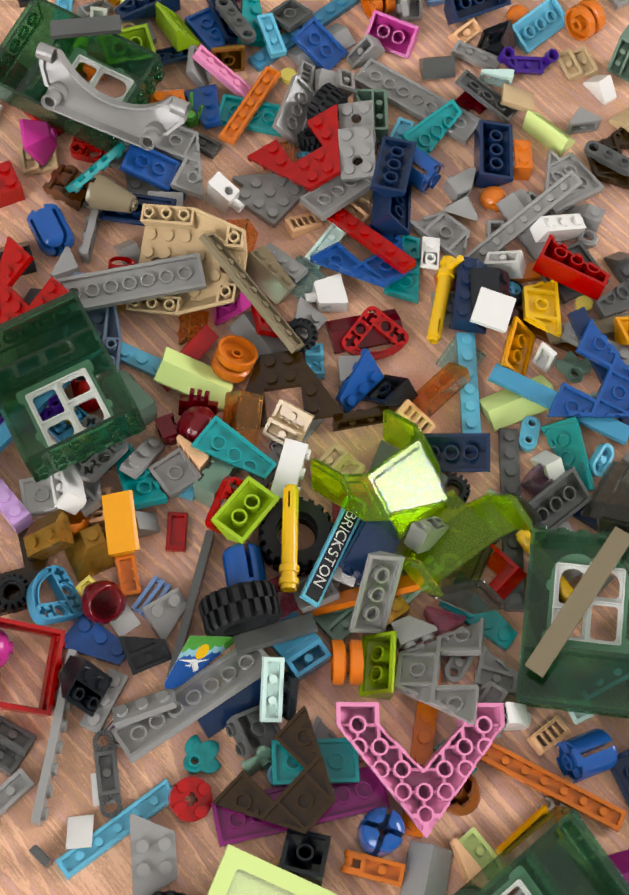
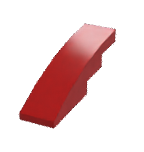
M206 324L182 348L180 353L199 360L217 341L219 336ZM160 384L167 392L171 389Z

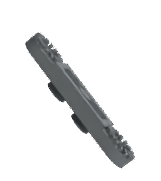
M215 0V9L218 10L220 16L234 34L239 37V40L242 43H248V45L255 42V30L231 0Z
M591 140L586 143L584 147L586 156L594 158L606 167L629 177L628 157L597 141ZM593 147L597 151H591L589 148Z
M102 729L96 732L93 737L99 806L103 816L114 818L122 811L116 745L113 734L108 730ZM103 735L110 738L109 744L105 747L98 745V739ZM111 800L117 803V808L113 813L106 812L105 804Z

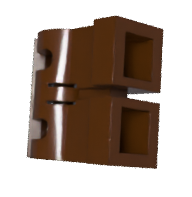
M60 164L58 169L53 170L51 173V180L43 185V190L47 194L52 195L55 200L61 199L65 201V204L79 211L85 201L90 182L87 181L84 184V188L79 192L73 191L68 193L65 187L83 172L73 165L65 166V164Z

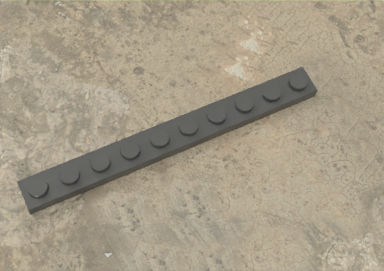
M499 428L500 494L506 497L501 507L502 552L524 571L523 548L516 540L517 537L515 535L522 529V526L519 524L515 528L502 514L515 501L518 500L521 503L518 429ZM524 579L504 599V611L524 612L526 610Z

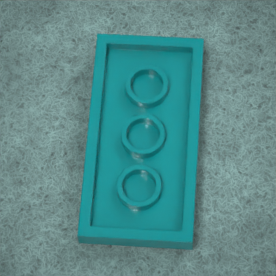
M223 93L220 103L222 125L225 126L243 101V97ZM263 102L245 130L282 137L272 127L280 105Z
M317 739L331 784L359 783L358 752L348 739ZM271 740L272 786L289 785L304 768L277 740Z

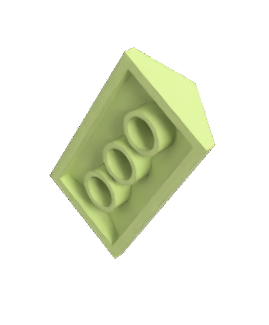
M167 346L153 381L189 396L190 388H195L194 395H197L198 389L202 390V396H204L205 391H210L209 400L218 402V409L221 411L224 409L233 388V383L219 378L213 372L211 366Z
M543 375L531 379L554 390L553 385ZM507 389L479 399L480 408L494 432H497L499 428H507L519 423L527 416L534 417L549 410Z

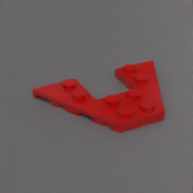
M337 104L306 121L308 127L321 144L320 148L292 163L276 139L248 155V160L261 165L266 170H271L282 178L285 177L291 180L292 183L298 186H303L304 189L310 192L339 176L341 168Z
M8 236L0 261V330L5 335L11 337L20 330L30 327L31 323L49 317L54 311L62 310L61 307L72 301L76 302L78 299L56 278L51 277L30 304L27 303L12 286L34 258L13 238Z

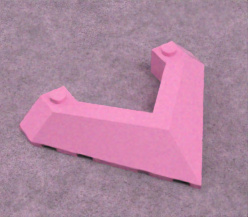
M336 702V725L425 838H427L436 822L450 805L454 796L457 795L475 769L476 764L491 746L496 735L504 727V703H478L476 726L456 718V729L422 766L416 763L380 725L379 702Z

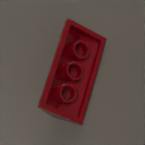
M396 309L382 311L402 327L401 318ZM375 312L369 313V316L364 321L368 323L371 318H376L374 316ZM360 315L325 322L334 354L345 353L340 345L341 340ZM382 322V330H390V324L388 322ZM356 325L357 333L363 334L365 332L364 325ZM372 327L357 348H371L392 343ZM394 328L393 332H391L389 335L392 336L393 334H395L394 332L396 331V329ZM395 334V335L398 337V338H397V341H398V342L404 341V340L402 339V337H403L402 334H400L399 336H398L397 334ZM353 335L350 340H345L347 342L346 346L353 347V340L355 338L359 340L360 338Z

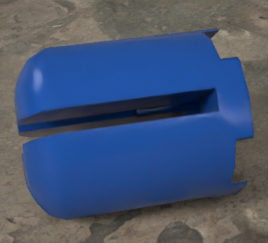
M416 147L412 164L426 172V174L424 175L414 167H411L408 183L423 194H427L425 191L429 187L433 189L441 178L439 172L441 166L444 168V164Z
M44 204V208L36 212L32 210L29 213L27 222L42 253L46 256L55 257L60 256L66 246L71 249L74 244V235L62 211L56 204Z
M247 542L244 545L237 543L224 551L222 561L227 587L246 581H267L262 550L259 546Z
M596 728L558 742L555 747L559 746V757L556 760L564 776L569 775L574 780L572 783H578L613 768L618 761L616 745L582 758V755L605 746L607 743L612 742L613 739L603 729Z
M387 807L372 809L364 816L358 826L357 838L359 845L368 855L379 858L390 855L403 841L401 838L405 835L403 819L393 809L387 814ZM378 829H382L385 836L380 838V841H378L380 835Z

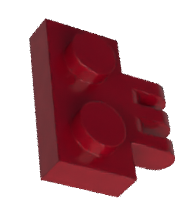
M466 91L455 100L459 107L468 112L472 109L476 113L481 114L487 109Z
M190 388L189 397L181 396L179 399L178 415L180 416L188 408L198 405L210 408L217 416L218 402L209 400L210 391H205L204 396H202V390L198 389L197 395H194L195 388Z

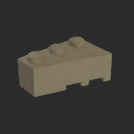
M266 245L248 254L245 272L274 304L282 303L296 287L292 279Z

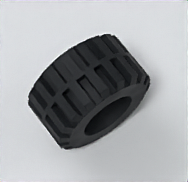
M331 83L324 84L310 101L307 110V120L335 104L338 107V104L347 103V93Z

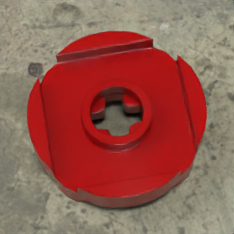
M193 776L179 780L171 788L168 796L170 809L179 820L184 822H195L206 817L212 807L211 802H213L210 785L201 778ZM190 793H193V796L196 798V802H193L192 806L189 805V801L185 800V797L190 796Z

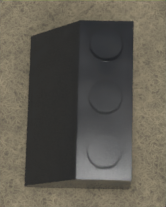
M470 268L472 313L481 287L511 297L508 272L500 268Z

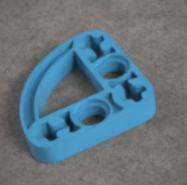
M59 565L46 567L29 584L26 595L27 608L32 620L36 624L44 626L76 620L83 614L81 608L82 600L63 567ZM48 580L58 601L40 604L39 589L43 581ZM62 589H65L69 595L63 593ZM54 608L60 610L62 615L56 613Z

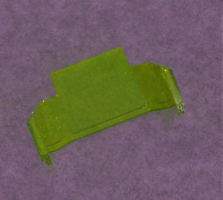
M386 409L383 411V438L388 443L399 448V451L365 474H342L320 460L313 458L310 461L311 483L314 491L365 522L391 521L397 532V538L401 539L408 533L412 523L430 517L447 503V497L440 486L441 471L439 462L420 427L397 413Z
M450 489L413 516L402 538L405 540L412 523L432 516L441 518L443 523L449 526L448 530L429 551L418 554L407 547L401 554L405 557L403 569L423 592L441 597L444 594L438 584L442 579L496 539L514 530L530 531L533 529L532 521L514 495L485 494L465 504L455 491Z

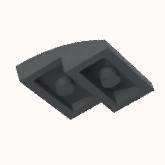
M2 715L0 716V772L10 777L24 761L37 736Z

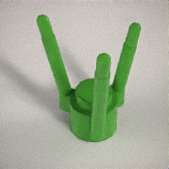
M190 92L189 102L191 103V108L184 125L194 128L199 125V119L204 106L200 105L196 115L193 111V92Z

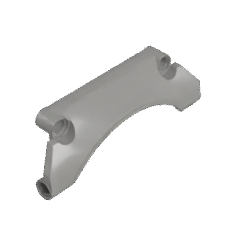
M40 42L36 48L35 56L39 58L43 82L48 87V92L41 98L42 106L47 110L56 112L147 151L152 150L157 145L161 135L168 136L187 120L191 108L190 102L172 95L151 104H130L118 101L96 90L85 81L71 65L62 50Z

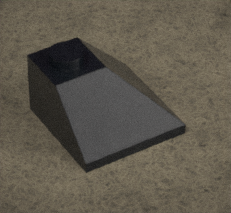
M508 20L484 29L477 48L496 56L506 46L514 49L516 45L512 22Z
M385 374L384 378L362 401L400 407L406 399L413 403L418 394L408 378Z
M288 828L279 868L322 887L331 836L310 831L304 834Z

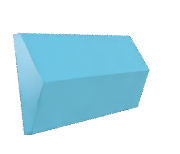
M557 0L544 1L512 25L515 45L526 54L565 26V12Z

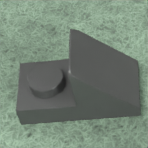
M619 251L604 257V261L619 283H623L629 278L628 253Z

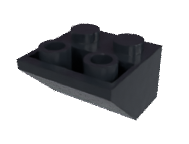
M70 655L60 672L62 698L90 717H93L113 678L87 659Z

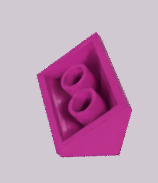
M374 10L365 36L370 34L380 41L386 51L408 59L416 45L419 26Z

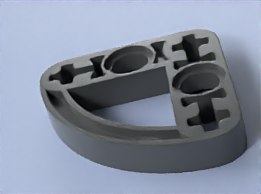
M88 415L80 423L87 429H93L95 427L90 425L91 423L99 426L103 420L96 415ZM114 428L109 437L99 442L103 446L83 465L81 463L80 451L70 455L75 470L84 481L92 483L98 480L128 451L129 444L126 438ZM115 440L116 443L122 444V446H115L113 441ZM102 456H110L106 462H100Z

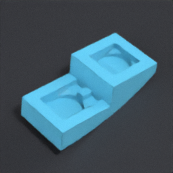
M315 343L316 345L311 347L310 350H306L305 361L318 379H325L323 343Z

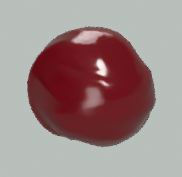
M201 405L188 408L178 420V433L193 443L215 416L214 412L210 408Z
M102 580L92 582L85 587L81 608L83 614L89 620L96 623L109 624L123 614L126 607V599L116 583Z

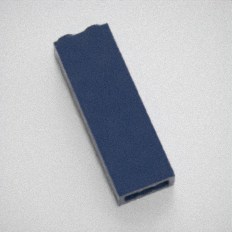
M400 463L390 466L338 566L344 574L358 579V583L361 584L368 553L384 551L394 554L430 484Z

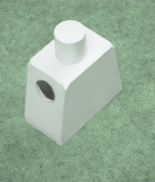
M219 171L207 183L204 200L220 211L227 214L231 209H234L240 213L245 204L238 200L240 190Z
M340 273L313 282L312 292L304 293V299L309 304L315 303L320 313L347 312L348 299Z

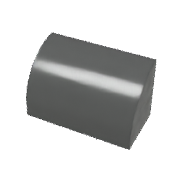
M454 56L419 58L420 73L423 80L455 77Z

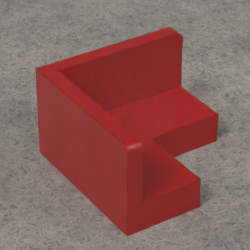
M492 544L490 547L494 552L484 563L497 576L484 590L501 604L527 574Z

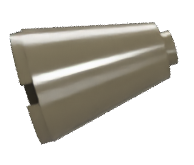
M97 173L94 175L96 179L94 183L90 182L86 192L85 201L89 202V205H86L88 208L132 213V211L137 209L138 200L135 195L102 174Z

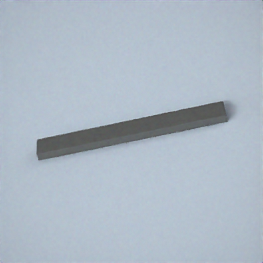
M207 530L205 533L167 677L188 639L214 542V531Z

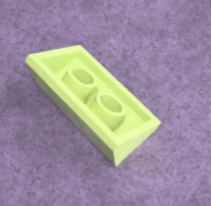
M530 110L526 113L521 129L547 148L552 149L558 156L561 157L576 142L575 139L539 113Z

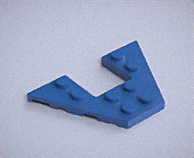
M372 224L368 225L404 251L400 235L385 234ZM339 242L310 256L311 263L383 288L411 273V270H409L404 275L377 255H373L361 262Z
M592 318L588 321L575 352L607 369L597 395L593 398L563 382L560 384L547 417H629V365L627 366L620 358V353L613 344L608 342L606 335L599 331Z

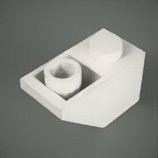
M422 237L419 259L420 268L438 270L440 238Z

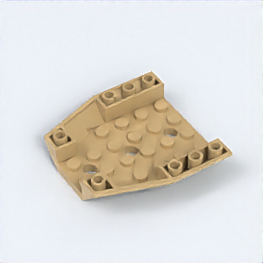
M143 203L140 222L145 225L139 263L200 253L207 289L128 303L125 310L179 316L234 303L241 290L227 273L224 274L222 272L223 268L199 240V237L202 234L214 232L241 267L246 270L248 257L246 230L195 207Z

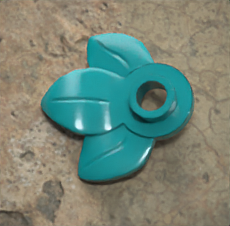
M193 735L188 739L184 747L186 756L183 760V766L185 770L191 774L199 772L215 773L221 767V764L215 759L219 751V743L214 740H207L202 743L197 735ZM192 759L196 760V761L198 762V764H196V765L192 764V763H191V760H192Z

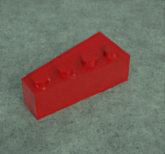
M550 234L532 270L598 300L608 282L610 274L592 262H585L582 255L572 253L567 249V245L564 243L560 245L554 241L555 237Z

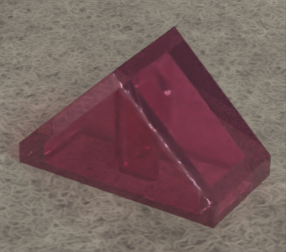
M280 575L268 581L276 587L282 609L281 618H284L292 612L299 610L293 592H282L278 585Z
M426 606L423 612L427 623L437 627L436 637L461 627L466 619V616L431 606Z

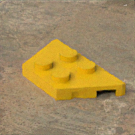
M551 279V281L545 283L541 281L535 285L524 286L522 289L524 321L547 333L561 337L562 326L558 282Z

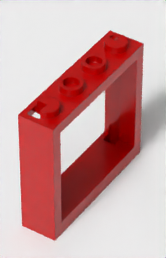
M0 617V628L51 638L39 708L0 701V709L42 717L51 716L52 707L55 706L54 694L59 686V679L57 677L63 663L61 654L62 649L66 645V642H64L66 631Z

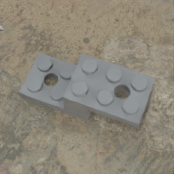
M367 100L338 104L341 180L346 182L371 179L375 170V152H377L373 101ZM359 116L362 119L359 123H353V118ZM361 158L363 162L361 165L356 166L353 164L354 160Z

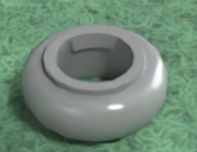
M585 229L577 236V241H582L586 248H593L598 243V235L591 229ZM584 237H590L591 241L586 240Z

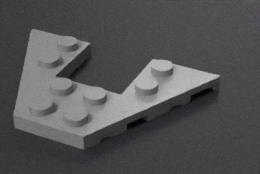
M180 126L168 136L161 135L160 141L153 149L166 156L183 161L171 182V189L203 200L199 132ZM128 148L122 151L123 155L120 158L109 162L111 167L120 169Z
M480 618V622L464 628V626H461L455 631L439 635L437 640L424 644L423 642L414 648L399 652L394 685L396 691L476 726L479 697L478 684L438 685L441 656L482 655L485 631L484 618Z

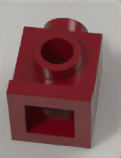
M170 413L156 418L155 426L162 443L166 446L177 444L176 437L179 433L177 423L174 420V414Z

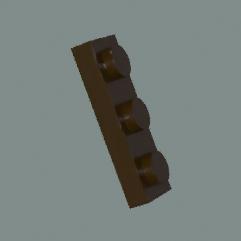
M377 406L372 409H359L348 413L343 412V416L333 417V431L389 422L390 410L388 406Z

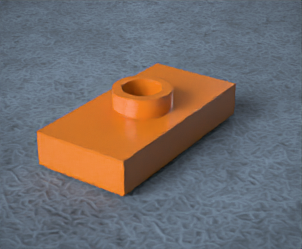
M135 554L115 557L119 587L124 596L140 595L141 588Z

